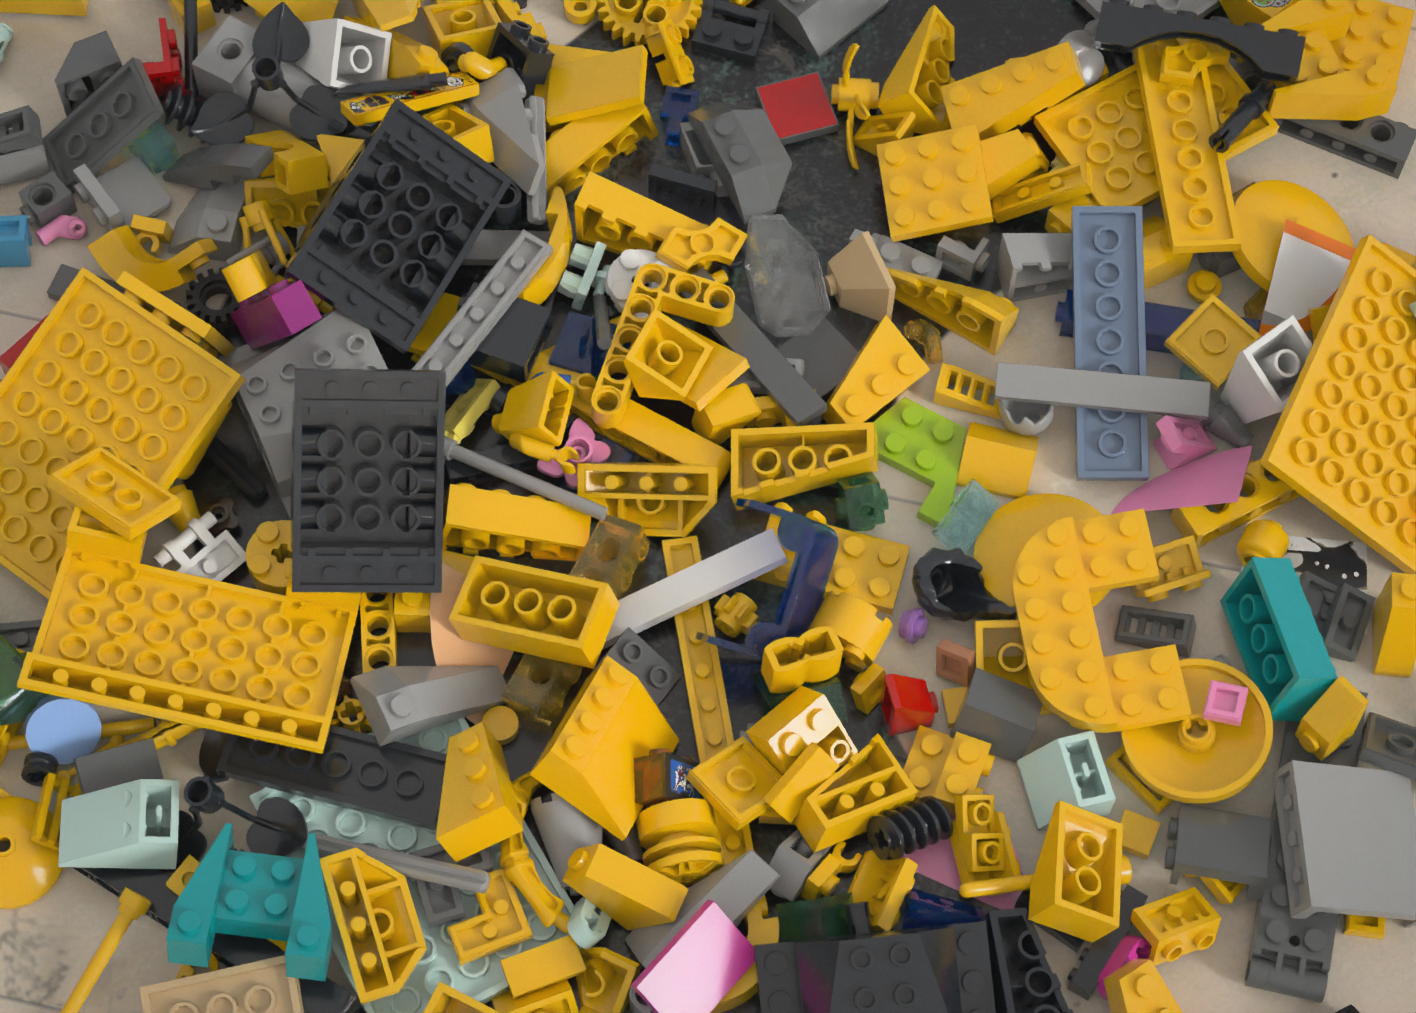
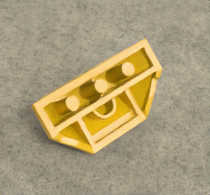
M644 462L578 463L577 495L608 508L607 516L601 522L615 535L687 537L717 503V466Z
M352 848L320 858L321 869L360 1003L364 1004L399 993L427 950L406 877L384 863L366 855L365 852L358 848Z

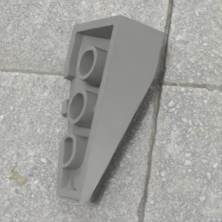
M506 68L480 83L479 95L463 99L458 108L489 124L495 158L493 163L528 195H534L545 169V162L538 135L531 134L530 121L533 118L531 109L524 108L522 98L527 94L525 85L513 68Z
M242 177L235 185L222 182L215 190L199 188L176 221L168 248L169 253L178 254L196 241L210 237L218 250L208 255L209 259L226 262L227 259L239 253L243 234L238 218L245 216L242 209L245 206L244 180L253 178Z
M384 666L350 679L379 746L504 704L513 699L498 666Z
M750 850L688 887L689 890L675 922L633 929L624 941L639 962L647 968L707 900L714 901L737 927L781 875L755 851Z

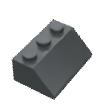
M774 0L773 21L817 60H820L884 9L889 1Z

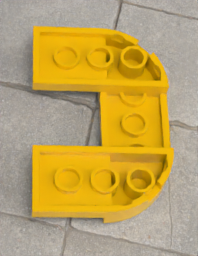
M1144 508L1073 521L1072 516L1056 520L1040 529L1029 539L1016 561L1013 574V604L1018 618L1031 686L1039 701L1051 714L1054 712L1060 718L1068 721L1070 726L1080 730L1109 733L1191 719V709L1176 644L1103 657L1089 593L1159 581L1160 575Z

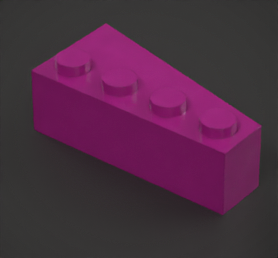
M284 279L277 284L275 283L263 291L239 303L237 302L240 308L230 313L243 338L252 350L293 335L322 318L301 279L297 281Z

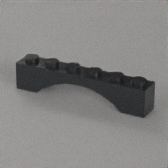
M1126 0L1102 2L1094 48L1128 54L1141 46L1160 40L1177 38L1196 39L1218 45L1236 54L1250 65L1260 78L1295 84L1298 78L1306 37L1298 36L1299 32L1295 30L1281 28L1278 29V32L1264 30L1265 26L1258 23L1247 22L1244 23V26L1230 24L1231 20L1224 17L1213 16L1210 20L1197 18V14L1194 12L1179 10L1177 14L1163 12L1164 9L1157 5L1146 4L1143 5V8L1130 6V2Z

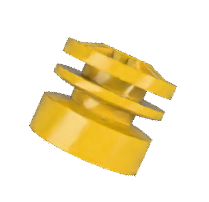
M697 798L676 799L650 806L639 813L636 819L641 847L647 849L642 855L644 866L684 886L693 885L724 866L723 856L720 854V841L713 837L717 832L713 806L707 800Z

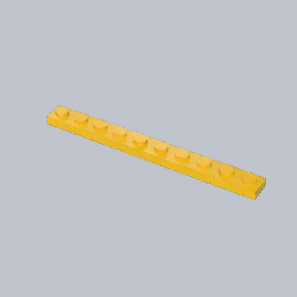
M697 535L662 541L667 577L702 561ZM709 600L674 616L699 763H702L734 742ZM713 807L717 825V832L713 837L720 841V854L723 856L725 866L748 851H754L750 827L748 823L736 831Z

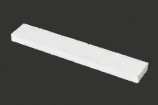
M768 529L618 600L620 605L602 650L614 645L627 627H630L637 634L788 563L773 529Z

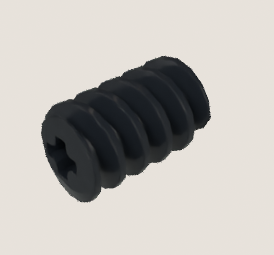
M174 83L166 88L159 98L165 112L164 124L168 126L176 119L178 120L176 131L180 132L188 125V137L192 138L194 135L191 132V127L195 123L201 107L206 102V98L200 95L194 99V92L187 89L182 92V85Z
M924 796L917 801L899 806L895 810L886 811L883 815H876L869 820L867 825L869 844L880 860H886L889 856L893 859H900L904 853H914L916 848L924 849L928 844H937L940 839L947 840L953 833L952 820L947 809L937 798L932 796Z

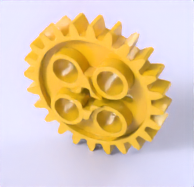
M596 0L598 20L603 21V30H612L613 40L622 36L623 46H627L631 41L635 42V46L647 44L644 37L647 34L645 28L657 24V22L653 21L672 19L673 24H676L682 37L688 39L689 29L696 30L697 19H700L703 8V0Z

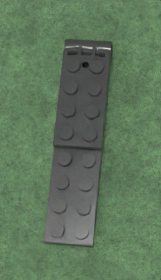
M1359 691L1367 699L1368 693ZM1365 711L1353 736L1322 761L1313 753L1307 752L1295 736L1301 721H1286L1279 769L1292 760L1357 767ZM1274 794L1267 880L1261 901H1257L1244 984L1245 986L1322 1003L1327 988V973H1329L1338 914L1316 912L1305 919L1291 918L1276 796Z

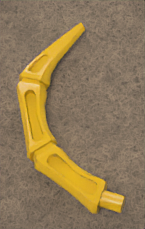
M531 771L511 782L522 824L533 794L539 787L544 785L530 775ZM523 831L500 842L499 865L501 868H505L504 876L526 898L544 927L548 928L553 924L565 934H568L567 923L570 917L561 911L565 903L553 895L541 881L536 872L534 861L528 857L529 850L524 843Z

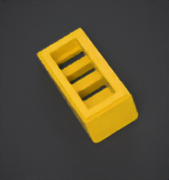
M942 363L934 394V404L1001 420L998 406L999 400L995 399L994 406L987 404L989 394H995L996 381L960 367ZM949 383L955 384L954 391L948 389ZM962 386L969 388L967 396L961 394ZM976 389L983 391L981 401L974 399Z

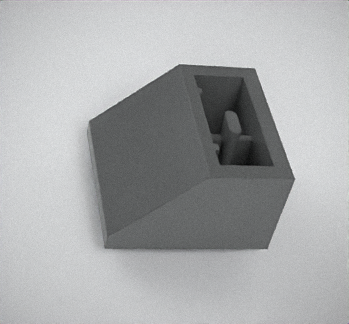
M107 31L74 42L54 80L66 117L122 67L121 60Z

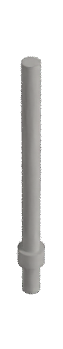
M445 436L444 459L450 461L453 458L603 521L608 513L607 507L461 447L456 440Z

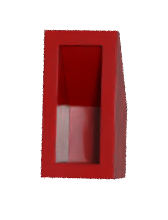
M897 674L885 675L880 706L889 737L917 731L920 725L928 728L932 727L935 713L939 712V707L934 691L928 692L926 681Z

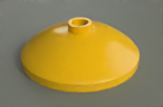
M0 797V843L2 841L11 842V846L7 851L0 852V909L20 908L39 900L52 889L64 867H58L59 851L30 841L38 802L23 797ZM49 810L47 813V818L43 831V835L47 837L52 817V813ZM60 828L58 832L57 841H60Z

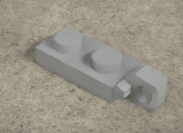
M854 229L849 238V243L863 231ZM873 233L871 236L888 268L937 279L943 268L944 261L898 241L892 242V239L878 233Z

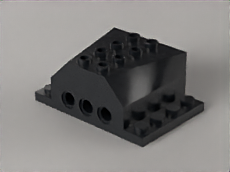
M396 99L377 129L364 140L332 184L304 228L294 250L297 254L284 274L294 281L301 279L306 289L404 354L410 348L508 189L512 179Z
M294 369L290 490L292 592L442 593L445 370Z
M986 921L754 945L760 1013H996Z

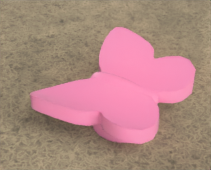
M578 418L573 422L568 440L563 446H571L577 451L580 461L574 459L565 461L574 465L576 472L574 474L563 473L559 463L551 460L549 463L538 460L537 469L554 478L565 476L567 485L572 489H577V464L604 463L610 456V447L604 442L595 441L593 430L582 419Z

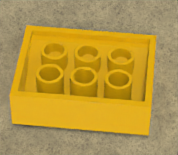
M607 655L584 682L530 772V775L623 841L665 768V752L672 754L679 742V738L638 677Z

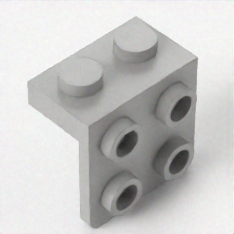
M131 157L95 178L85 163L73 170L77 184L73 186L75 192L83 203L88 202L93 208L91 209L92 214L101 227L106 226L109 231L126 225L130 227L134 214L152 218L168 209L172 204L170 196L139 157Z

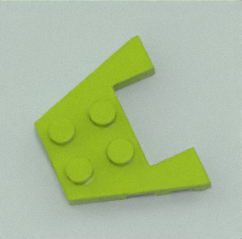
M904 397L874 421L878 436V460L932 487L918 510L917 518L945 532L948 528L966 428ZM854 478L848 479L846 481L852 483Z

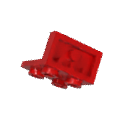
M158 18L164 61L142 63L158 99L162 92L174 83L181 84L182 92L185 91L184 78L181 76V68H183L182 58L177 45L175 29H168L166 18Z

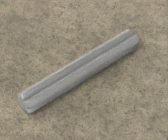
M534 95L525 100V108L531 109L533 118L530 121L531 134L538 135L545 169L535 194H527V219L531 224L542 225L547 221L545 212L548 207L545 100L543 97Z

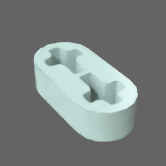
M583 897L574 905L567 923V929L576 944L584 949H590L606 935L612 918Z

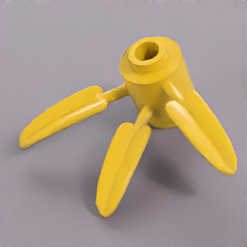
M853 43L848 48L842 66L843 77H839L838 84H832L831 104H837V111H848L846 147L849 161L855 170L859 169L853 141L854 113L861 120L868 119L871 116L869 110L878 109L879 82H871V79L850 78L851 63L860 47L857 43Z

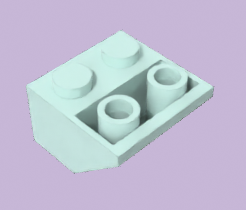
M1094 731L1058 738L1017 760L1018 770L1037 831L1048 829L1055 804L1058 801L1066 802L1100 816L1110 814L1116 799Z

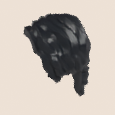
M932 548L917 561L913 568L912 584L917 596V602L933 617L946 621L958 620L965 622L974 616L982 619L1005 618L1012 620L1017 615L1015 606L1009 607L1004 602L987 595L984 578L980 574L983 569L982 565L975 558L965 555L960 548L952 550Z

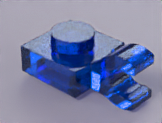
M672 86L666 87L660 111V120L668 121L665 131L667 135L665 145L679 146L680 123L689 122L687 113L697 110L700 91Z

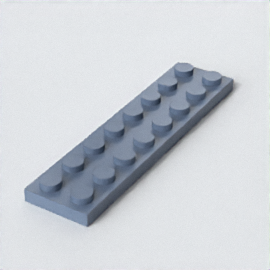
M1072 206L1074 369L1147 376L1142 206ZM1075 407L1076 481H1148V414Z

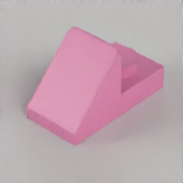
M1165 415L1155 423L1161 435L1154 441V446L1169 470L1181 467L1217 450L1216 445L1200 420Z

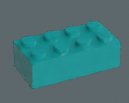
M1252 557L1224 594L1220 603L1248 677L1264 695L1271 711L1272 720L1301 721L1303 716L1338 679L1336 670L1330 660L1323 637L1318 630L1311 607L1306 600L1299 577L1294 570L1290 558Z

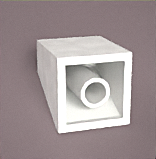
M340 18L302 22L309 34V48L301 59L293 63L322 84L340 89L347 85L387 79L392 33L381 32L376 28ZM373 93L359 94V95L365 96V95H369V94H373Z
M1294 315L1289 316L1239 352L1220 398L1226 406L1229 404L1244 424L1279 413L1285 408L1313 346Z

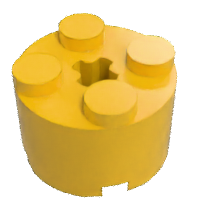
M289 520L261 523L247 544L246 563L257 590L286 594L292 566L291 521Z
M829 591L808 630L822 626L834 627L843 646L842 657L845 658L844 664L857 672H863L866 667H869L875 661L893 624L887 617H885L883 622L875 616L878 609L864 600L844 592H840L838 597H834V591Z

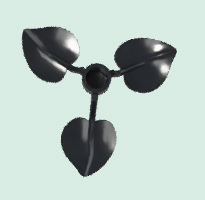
M284 2L278 4L265 16L254 34L252 47L257 58L252 64V72L255 79L250 82L252 87L247 105L244 106L242 98L232 92L224 91L211 96L201 107L198 117L191 127L192 134L200 140L212 145L236 144L245 141V136L251 135L254 130V121L248 112L253 109L259 87L266 91L282 88L297 104L290 112L289 121L293 131L305 140L318 141L317 135L336 136L347 129L348 119L341 113V99L337 94H329L334 91L321 85H312L304 91L301 99L284 80V73L280 67L281 61L286 63L298 61L307 52L310 42L305 25Z
M208 729L199 751V765L205 776L192 778L184 788V798L191 805L188 810L193 814V817L189 813L179 810L176 869L157 870L164 873H173L189 854L198 862L200 861L207 848L205 835L198 831L203 823L200 812L212 814L222 807L252 822L253 824L246 834V841L252 853L285 857L304 846L308 838L307 822L299 808L284 798L272 797L263 800L258 808L257 816L224 800L225 795L222 788L215 783L228 781L230 778L218 775L216 768L229 733Z

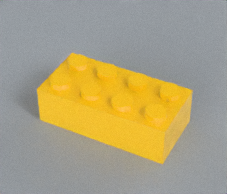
M475 555L449 616V621L462 640L594 669L620 603L609 584L605 582Z

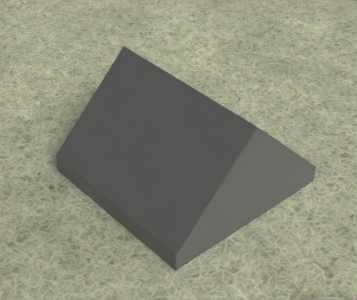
M975 667L949 737L954 738L957 731L991 743L990 753L1017 763V760L1022 758L1035 733L1043 704L1039 701L1033 689Z

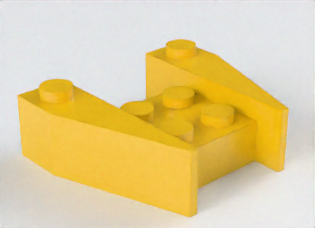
M1300 0L1261 24L1265 26L1264 30L1278 32V29L1281 28L1292 29L1299 32L1298 36L1306 37L1299 75L1295 84L1271 80L1269 86L1273 83L1277 86V89L1273 91L1267 109L1272 118L1358 121L1388 113L1397 91V86L1384 63L1345 71L1329 42L1346 37L1355 12L1349 0ZM1237 57L1238 63L1245 62L1241 58Z

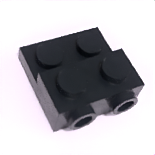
M514 20L512 23L498 22L486 58L491 60L502 57L507 62V68H513L525 85L527 93L522 98L525 108V100L530 97L533 84H545L555 54L548 49V40L530 33L532 27L529 24L519 20Z

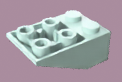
M138 779L62 800L58 867L176 869L179 780Z

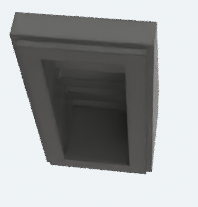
M29 105L0 114V153L43 145L39 116ZM9 128H13L12 134H9Z
M1122 605L1115 640L1147 649L1176 644L1178 656L1190 658L1196 622L1194 615ZM1132 618L1139 619L1136 633L1129 632ZM1147 621L1153 623L1150 635H1145ZM1162 625L1168 626L1166 637H1159ZM1176 629L1182 630L1181 639H1175Z

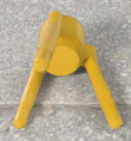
M269 200L257 201L242 207L245 216L238 219L242 228L244 249L251 246V227H253L254 233L266 230L281 264L286 265L288 262L275 230L288 242L291 250L289 254L291 256L295 253V249L278 220L275 209L271 208Z

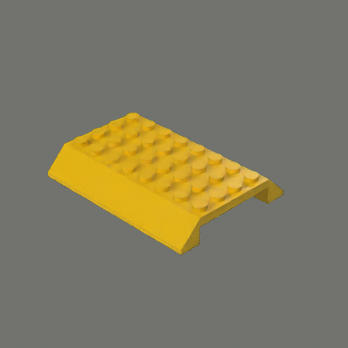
M75 505L67 529L66 549L32 652L27 651L17 687L323 754L362 592H292V566L286 595L284 596L141 564L147 531L128 541Z

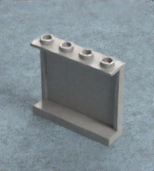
M1295 760L1290 761L1273 773L1291 918L1305 919L1316 912L1403 919L1405 928L1415 926L1416 815L1413 802L1414 792L1411 788L1410 778L1387 770Z

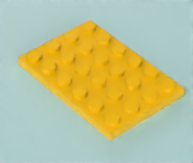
M1229 62L1228 64H1215L1207 67L1219 127L1238 107V102L1242 96L1251 93L1249 87ZM1136 64L1034 117L1033 124L1065 167L1084 160L1088 161L1091 167L1093 192L1087 195L1098 206H1142L1160 196ZM1266 109L1258 119L1253 120L1230 145L1229 149L1224 152L1225 161L1277 134L1279 126Z

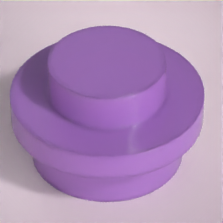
M920 608L906 609L901 616L898 629L899 637L905 638L907 643L915 644L919 638H924L928 629V618L924 617V610Z

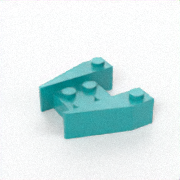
M226 823L173 906L166 937L169 963L208 967L215 933L287 941L285 951L286 977L326 981L332 949V933L315 833H309L304 859L233 850L232 823Z

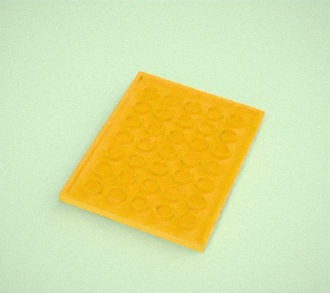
M1369 234L1362 237L1359 241L1259 464L1406 574H1416V318L1409 307V304L1416 301V270Z
M84 267L81 268L0 382V564L47 599L50 598L66 549L67 529L75 504L47 486L48 475L101 446L168 491L246 380L245 377Z

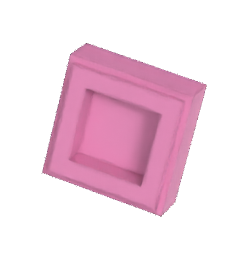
M1211 680L1203 719L1241 726L1248 687Z

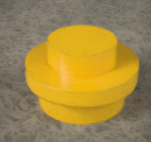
M1201 270L1190 276L1187 290L1195 302L1202 304L1212 293L1217 298L1222 291V282L1215 273Z

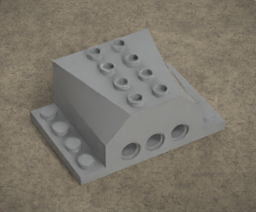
M337 309L321 315V319L288 337L253 350L246 344L232 350L226 358L222 355L217 356L218 360L246 378L234 397L290 521L294 369H388L369 329L361 326Z

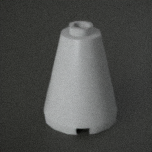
M556 793L551 794L552 801L543 804L541 797L535 798L530 801L531 812L561 888L570 890V896L581 895L562 881L568 869V860L577 848L602 844L603 827Z

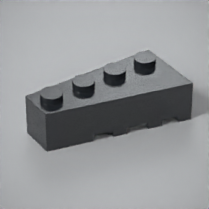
M1015 908L988 911L982 921H986L996 1013H1074L1072 1009L1068 1008L1060 990L1062 987L1056 973H1052L1046 960V951L1033 922L1028 920L1029 913L1027 909Z

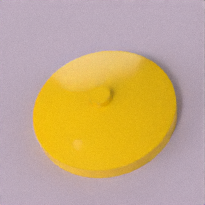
M1283 180L1261 181L1244 190L1234 202L1242 245L1239 251H1232L1244 272L1267 292H1269L1286 219L1354 248L1350 232L1339 214L1323 198L1301 185Z
M1052 493L1024 496L1000 507L985 521L977 535L974 546V558L983 567L980 574L984 578L987 595L1004 602L1009 607H1014V568L1020 552L1029 539L1046 525L1065 517L1072 516L1073 521L1103 515L1082 500ZM1111 589L1089 593L1092 607L1102 601Z
M1182 659L1179 662L1191 709V719L1121 731L1123 749L1135 774L1155 792L1184 803L1202 804L1217 802L1244 790L1263 770L1272 747L1273 720L1271 711L1264 695L1256 684L1236 668L1210 659ZM1211 680L1248 687L1241 726L1203 719Z

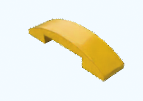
M561 187L554 188L545 212L551 234L548 244L552 246L553 253L518 296V298L541 305L559 283L571 254L572 225L565 195Z

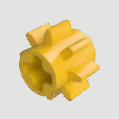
M736 592L731 598L723 594L714 606L716 609L714 615L717 616L714 620L715 625L730 637L736 638L740 632L749 636L758 624L756 620L759 616L755 614L758 609L757 605L743 593Z
M345 695L344 701L339 706L335 705L333 715L337 718L332 719L331 725L361 733L372 732L359 699H349ZM355 716L357 720L351 722L349 717Z

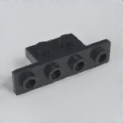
M652 163L648 180L626 174H620L616 184L702 224L710 226L719 217L743 231L745 224L734 204L717 199L718 181L706 175H695L680 171L670 165L661 166Z

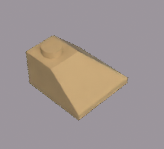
M865 231L828 261L827 276L823 277L824 285L829 296H835L839 307L876 321H880L885 315L891 320L896 286L869 231Z

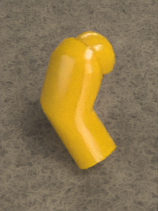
M477 52L462 54L457 62L462 72H468L480 80L491 78L507 68V62L504 58L497 57L489 60Z

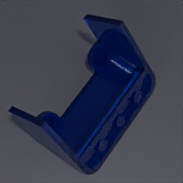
M738 498L737 506L781 519L777 531L778 540L785 549L796 553L774 624L765 621L753 624L746 633L743 645L697 632L695 639L763 659L764 648L771 642L785 637L799 638L808 631L821 606L839 546V540L836 532L825 524L758 501Z

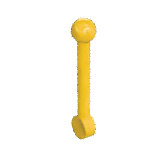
M115 734L110 738L109 743L96 752L111 749L123 743L124 738L119 734ZM75 766L68 771H59L55 779L60 781L62 778L70 780V784L72 777L77 774Z

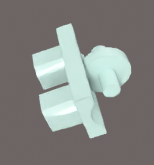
M597 241L594 249L582 244H575L568 264L584 270L585 273L582 277L565 270L557 289L558 292L574 299L572 308L581 311L590 286L595 289L593 296L607 293L605 280L610 265H604L602 271L597 270L607 246L606 244Z

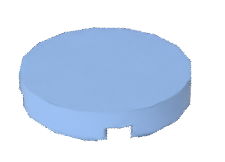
M50 695L36 703L37 706L27 715L24 732L30 750L32 752L50 754L57 759L58 764L68 765L74 763L73 759L89 755L94 751L100 740L101 721L96 708L91 703Z

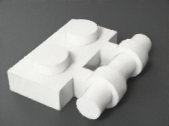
M208 511L199 519L193 518L187 523V529L174 540L169 538L161 545L163 549L152 558L160 568H163L173 560L180 567L176 572L222 581L246 561V552L227 530H224L216 538L212 536L208 530L218 521ZM198 539L204 545V548L189 559L183 550Z

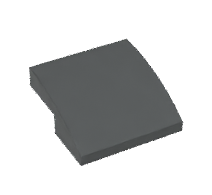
M1309 571L1303 572L1299 576L1300 585L1311 607L1312 615L1323 637L1329 657L1348 662L1355 661L1376 598L1345 582L1336 586Z
M153 738L73 759L82 795L138 779H163Z

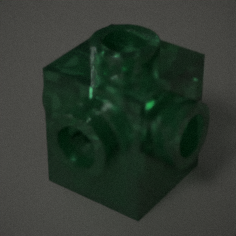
M872 472L837 479L840 498L835 499V508L839 520L844 519L850 530L855 529L856 531H868L874 529L877 524L885 523L884 510L889 509L888 497L885 489L880 488V482Z

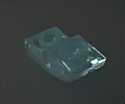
M971 479L949 505L952 509L932 531V534L949 550L960 548L965 553L983 530L999 502L975 479Z

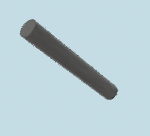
M597 294L593 298L597 345L600 349L606 350L611 346L607 298L603 294Z

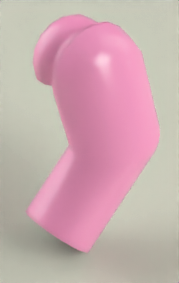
M61 215L37 230L35 234L42 245L46 246L58 237L74 240L83 238L87 233V224L81 218Z

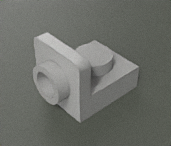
M944 235L937 245L935 258L944 261V269L971 281L977 271L982 273L989 263L991 254L987 251L990 240L983 237L976 249L972 250L962 241L953 240Z

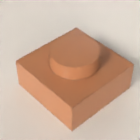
M943 639L936 646V675L968 687L975 670L976 651Z

